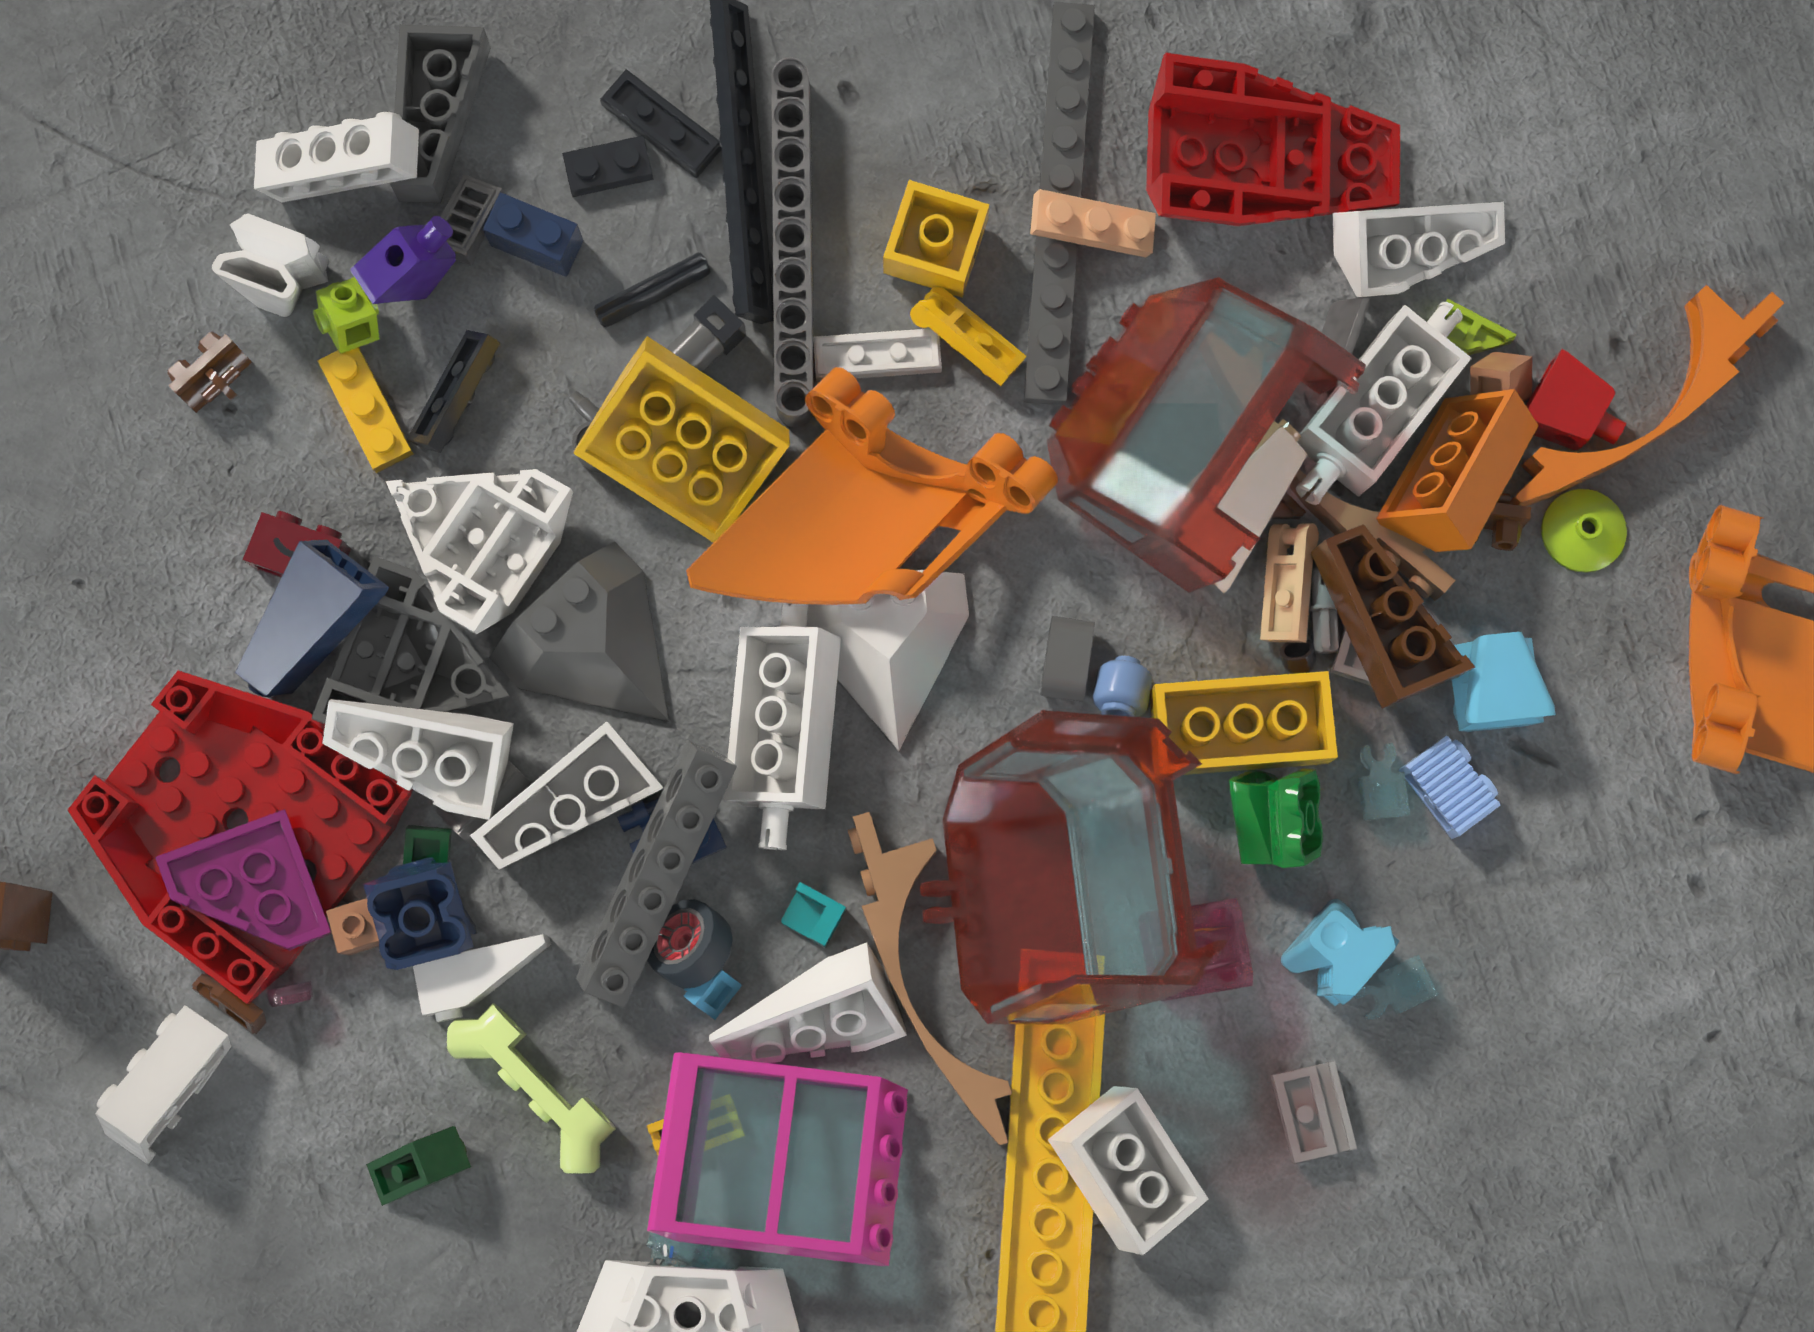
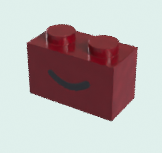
M278 511L275 517L261 512L242 560L254 569L282 578L299 541L328 540L348 556L351 548L341 540L342 533L332 528L317 525L316 530L301 526L303 520L292 514Z

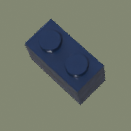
M501 192L483 228L491 247L565 277L568 276L584 241L577 223Z

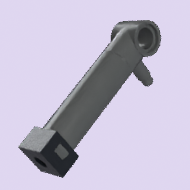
M713 295L693 315L695 321L666 349L703 372L722 353L727 356L747 336L745 324L721 300ZM574 391L569 396V402L575 406V410L588 422L579 426L575 431L572 440L573 450H575L599 411L598 407L578 391ZM578 457L584 468L591 472H601Z

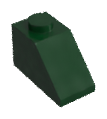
M455 1125L412 1141L366 1164L382 1206L471 1167L467 1157L466 1146L459 1137Z

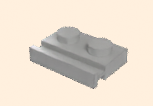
M1335 1061L1270 1075L1292 1163L1357 1149Z

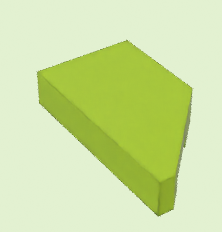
M1450 299L1445 301L1454 305L1445 316V320L1457 308L1463 316L1461 322L1455 326L1447 339L1467 355L1508 345L1515 339L1517 334Z

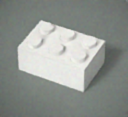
M1113 1086L1048 1139L1119 1250L1144 1255L1209 1200L1138 1088Z

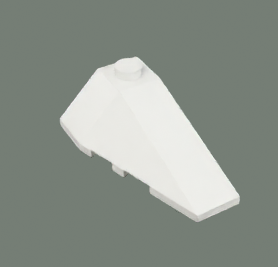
M331 699L328 702L322 744L368 769L374 768L398 781L397 785L408 791L411 789L433 800L434 805L447 812L489 820L492 817L507 767L514 723L467 714Z
M864 943L824 959L710 1034L709 1042L719 1056L723 1058L776 1063L781 1062L785 1055L810 1052L811 1058L825 1056L826 1049L851 1046V1052L867 1051L907 1036L886 973L868 943Z

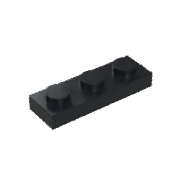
M466 330L407 440L420 448L441 453L444 446L452 440L455 426L463 411L472 403L475 389L483 374L493 365L495 352L500 345L499 341L489 334Z

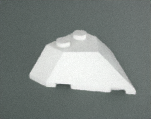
M537 469L520 470V474L496 476L495 473L432 477L427 478L425 482L404 483L403 480L386 481L390 493L396 501L401 514V520L422 571L431 586L439 612L475 634L482 632L515 611L561 542L573 494L571 488Z
M942 572L921 594L911 599L899 600L893 595L875 594L866 604H808L806 627H819L841 637L837 680L887 736L898 752L969 617L965 577L962 573Z

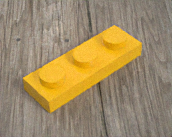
M360 347L341 354L337 350L317 360L375 473L414 455Z

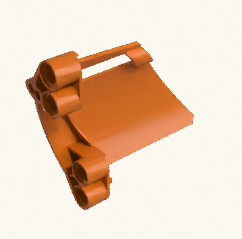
M835 367L805 397L808 409L825 431L686 570L690 588L726 596L793 604H866L875 594H889L896 596L899 600L916 598L1004 512L1008 510L1022 514L1031 513L1056 486L1058 476L1053 467L1042 458L1036 456L1029 457L1028 459L1024 458L1023 451L1017 442L1004 433L994 434L969 460L967 465L920 447L887 428V425L895 417V410L886 397L874 390H868L866 393L862 392L860 384L850 372L841 367ZM938 526L961 531L922 573L910 569H899Z
M1719 505L1707 525L1697 548V553L1693 554L1689 566V584L1692 590L1689 622V679L1694 723L1692 760L1733 774H1739L1740 771L1736 770L1746 752L1814 773V621L1773 609L1766 604L1762 597V589L1768 583H1779L1814 594V575L1758 554V549L1754 547L1759 533L1760 520L1763 517Z

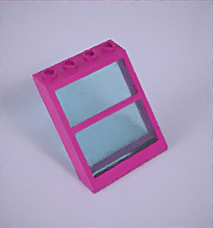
M682 1052L674 1053L647 1231L678 1242L889 1266L890 1251L893 1243L895 1205L898 1198L897 1186L900 1158L903 1152L902 1140L907 1111L908 1089L878 1076Z

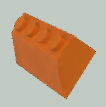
M1510 389L1445 398L1376 518L1378 523L1435 552L1472 549L1539 426L1517 391Z

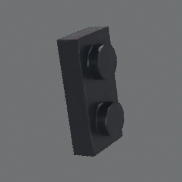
M643 135L562 153L572 197L654 180Z

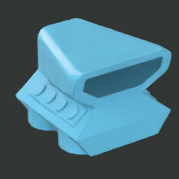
M1522 632L1483 635L1472 642L1454 645L1462 656L1466 655L1475 666L1474 669L1452 680L1455 699L1453 713L1458 721L1459 731L1472 732L1529 726L1543 723L1544 716L1556 715L1555 705L1535 663L1532 638H1524Z
M1333 899L1327 902L1283 953L1281 963L1292 973L1319 968L1317 996L1325 997L1334 1006L1339 1003L1344 1005L1359 992L1395 950L1399 940L1392 934L1391 926L1382 928L1372 926L1361 929L1351 909L1341 900Z

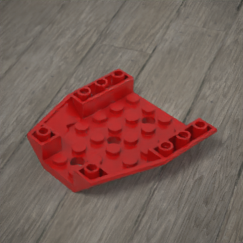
M178 670L151 703L159 711L156 717L107 779L94 775L68 808V812L142 925L243 1002L249 1004L289 969L307 944L287 950L172 901L155 857L229 830L227 819L235 810H244L248 816L249 823L285 809L304 861L310 860L316 866L317 874L312 882L327 919L326 911L338 905L396 829L413 789L408 791L397 785L398 781L374 768L368 769L322 744L325 724L312 720L313 714ZM176 759L180 764V774L174 781L165 783L160 777V767L165 761Z

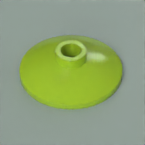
M1576 489L1560 495L1548 506L1542 519L1541 535L1547 552L1558 564L1572 571L1587 573L1601 570L1618 558L1626 542L1627 528L1621 510L1609 497L1594 490ZM1583 521L1593 523L1595 527L1594 534H1588L1583 530Z

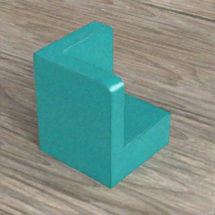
M799 882L796 888L797 892L781 922L783 925L826 948L847 909L844 905Z

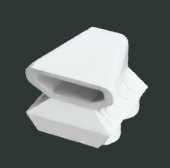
M244 214L241 218L230 224L237 242L243 250L220 254L212 264V270L218 277L255 306L279 316L287 317L293 312L303 289L328 282L326 268L330 261L326 256L318 252L320 246L304 234L254 215Z

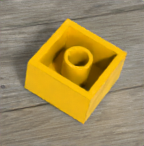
M909 180L883 256V273L929 288L942 287L952 295L963 298L988 222L990 204Z

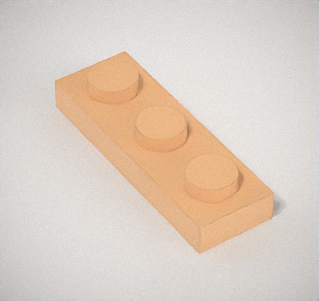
M1039 189L1033 196L1030 234L1146 258L1153 253L1156 213Z

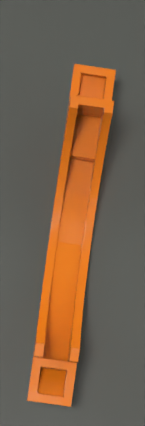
M1705 285L1684 306L1691 340L1688 372L1676 403L1657 428L1629 444L1597 452H1564L1540 447L1522 465L1533 478L1510 500V504L1529 506L1546 500L1610 470L1672 430L1740 372L1733 365L1750 349L1745 342L1753 334L1760 339L1779 321L1773 314L1784 302L1771 292L1742 319L1709 286Z

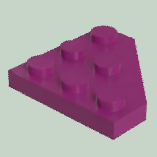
M285 809L155 857L169 897L176 903L287 950H292L332 934Z

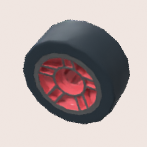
M696 899L681 900L672 905L647 962L656 973L671 984L683 989L696 988L710 981L723 968L730 955L733 942L731 927L723 916L706 903Z

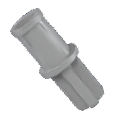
M1318 568L1312 569L1311 606H1309V615H1312L1313 645L1316 653L1330 654L1339 650L1338 612L1326 585L1321 584V574Z

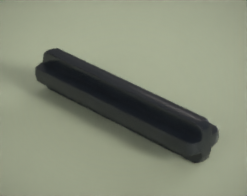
M697 252L594 306V313L603 327H609L706 277L711 272L710 266L701 252Z

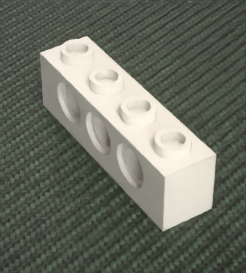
M380 112L376 114L375 118L365 120L345 119L339 125L329 127L311 126L308 128V131L299 133H277L274 138L257 141L254 189L280 202H287L417 178L419 129L402 120L399 114Z

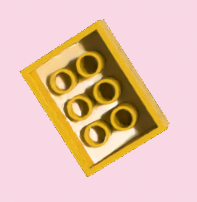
M647 336L619 376L573 454L714 543L736 521L790 446V435L788 428Z

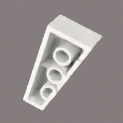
M606 721L470 836L498 869H503L664 788Z

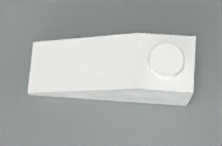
M541 934L468 950L458 955L413 966L422 1015H435L436 1022L463 1017L462 1009L474 1007L551 945L550 937Z

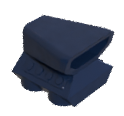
M433 857L395 866L390 869L387 875L363 884L368 900V911L373 918L380 942L379 950L385 960L387 969L399 970L458 955L474 947L471 935L477 934L476 926L462 905L451 862L436 863Z

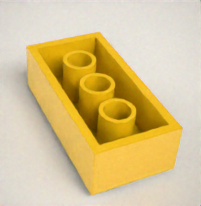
M1329 671L1154 684L1151 689L1150 706L1157 777L1329 764L1338 758Z

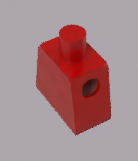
M1561 349L1550 361L1526 404V407L1539 425L1534 436L1572 450L1581 449L1593 434L1614 445L1627 423L1606 412L1616 394L1614 388L1564 349Z

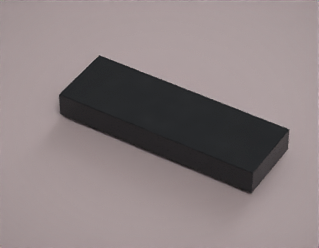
M627 69L600 98L603 107L638 134L643 135L647 141L695 178L699 177L722 150L720 141Z

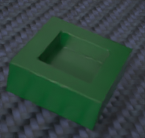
M408 825L405 830L403 864L431 857L435 859L436 863L449 862L452 829Z

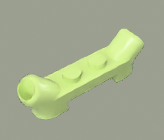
M492 1003L478 1019H455L449 1025L447 1031L448 1052L455 1059L493 1058L502 1067L498 1075L514 1091L522 1087L533 1099L528 1105L536 1115L546 1123L553 1119L561 1128L560 1168L565 1173H594L600 1167V1144L616 1130V1127L588 1097L581 1098L572 1107L515 1048L527 1034L496 1004Z

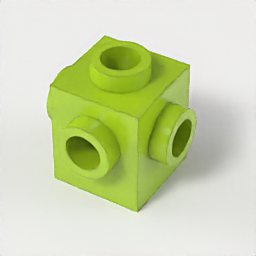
M355 277L342 282H335L325 288L316 290L318 309L313 310L316 324L322 334L329 333L340 354L380 340L377 315L379 314L378 305L372 304Z

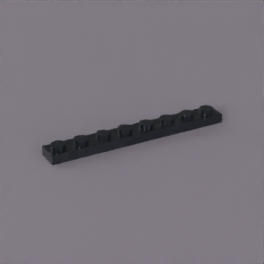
M710 0V26L714 48L713 64L717 85L716 102L719 109L720 122L719 140L723 158V184L727 208L726 223L730 245L729 262L733 281L732 300L737 317L764 324L774 321V306L748 5L738 0Z

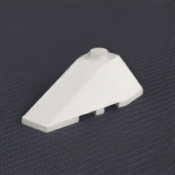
M1504 202L1332 213L1334 256L1357 297L1399 294L1410 289V286L1418 282L1442 274V271L1452 266L1470 261L1505 244Z

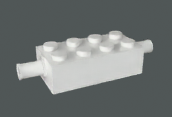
M1441 302L1437 310L1426 322L1404 305L1388 321L1300 433L1301 438L1297 443L1308 454L1307 456L1316 462L1311 471L1296 487V491L1301 498L1315 486V489L1305 501L1313 505L1319 504L1336 479L1359 497L1378 480L1471 359L1469 355L1447 339L1451 331L1463 318L1458 308L1445 320V316L1454 305L1448 302Z
M783 603L780 626L740 627L728 759L737 768L725 791L724 800L763 809L760 843L758 844V847L763 849L777 850L778 848V850H787L789 812L794 811V808L825 809L841 637L819 627H806L808 604Z

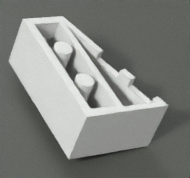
M186 1005L177 1015L171 1013L164 1019L156 1032V1035L159 1037L148 1050L142 1048L135 1054L127 1066L129 1073L118 1086L112 1084L108 1087L97 1102L99 1109L95 1114L105 1135L148 1165L156 1155V1152L150 1149L153 1142L166 1126L170 1129L175 1128L182 1118L177 1115V1112L193 1093L198 1094L231 1048L229 1037L225 1032Z

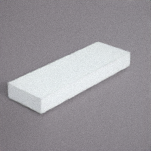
M932 329L813 337L816 381H821L835 367L847 370L855 378L942 372L939 335Z

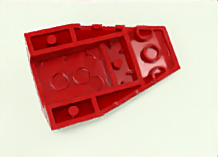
M1165 53L1163 55L1148 111L1146 191L1158 216L1245 226L1332 215V213L1395 207L1400 204V124L1352 105L1345 108L1331 102V97L1319 92L1312 95L1294 88L1291 81L1277 77L1275 80L1258 73L1259 69L1244 63Z

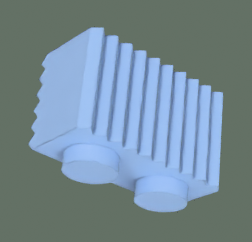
M1446 735L1400 768L1399 772L1448 836L1454 839L1498 808L1500 803L1495 799L1498 791L1491 780L1483 774L1478 776L1472 766L1468 764L1471 761V756L1464 745L1456 739L1451 741Z

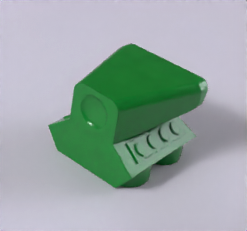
M1302 768L1281 779L1268 772L1249 770L1229 779L1241 864H1273L1282 868L1305 866L1321 856L1323 829L1318 810L1320 804V782L1316 769Z

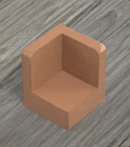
M1492 352L1470 367V395L1515 389L1523 402L1532 395V356Z

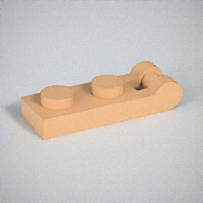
M1302 523L1297 528H1290L1288 524H1273L1269 530L1260 640L1266 642L1306 643L1313 565L1311 551L1317 546L1319 540L1318 528L1314 523ZM1290 545H1294L1293 555H1287V549Z

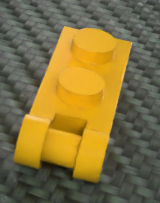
M933 287L925 295L924 300H920L910 311V317L915 325L921 328L929 327L953 349L960 352L977 366L983 374L990 377L1000 386L1007 381L1027 357L942 287Z

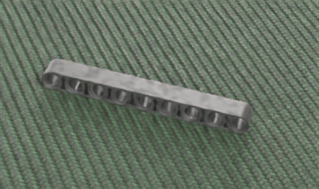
M786 57L776 62L771 74L774 399L777 415L781 422L790 427H800L808 423L813 416L807 405L805 404L798 411H789L783 406V403L792 396H799L805 400L806 395L814 388L810 81L808 68L805 63L798 58ZM788 78H796L801 81L798 86L793 88L781 85ZM788 117H797L801 120L799 125L792 128L781 124ZM790 156H796L802 160L796 167H786L782 164V161ZM792 195L798 196L803 200L800 205L792 208L782 204L786 197ZM791 235L799 236L804 240L801 245L794 248L786 247L782 244L783 240ZM791 275L800 276L804 280L802 285L797 288H788L782 282ZM792 315L800 316L805 321L802 326L796 329H789L782 323L787 317ZM796 355L805 360L804 365L797 370L787 369L783 365V362L789 356Z

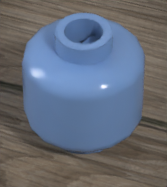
M1118 656L1115 660L1102 664L1097 672L1093 693L1094 704L1101 711V715L1110 721L1129 723L1135 717L1143 715L1149 705L1153 683L1152 674L1141 665L1138 659L1131 656Z

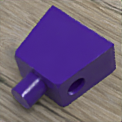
M433 216L426 225L398 226L359 260L350 271L372 304L426 299L456 261V254L447 242L453 234L452 227L445 219L439 216Z

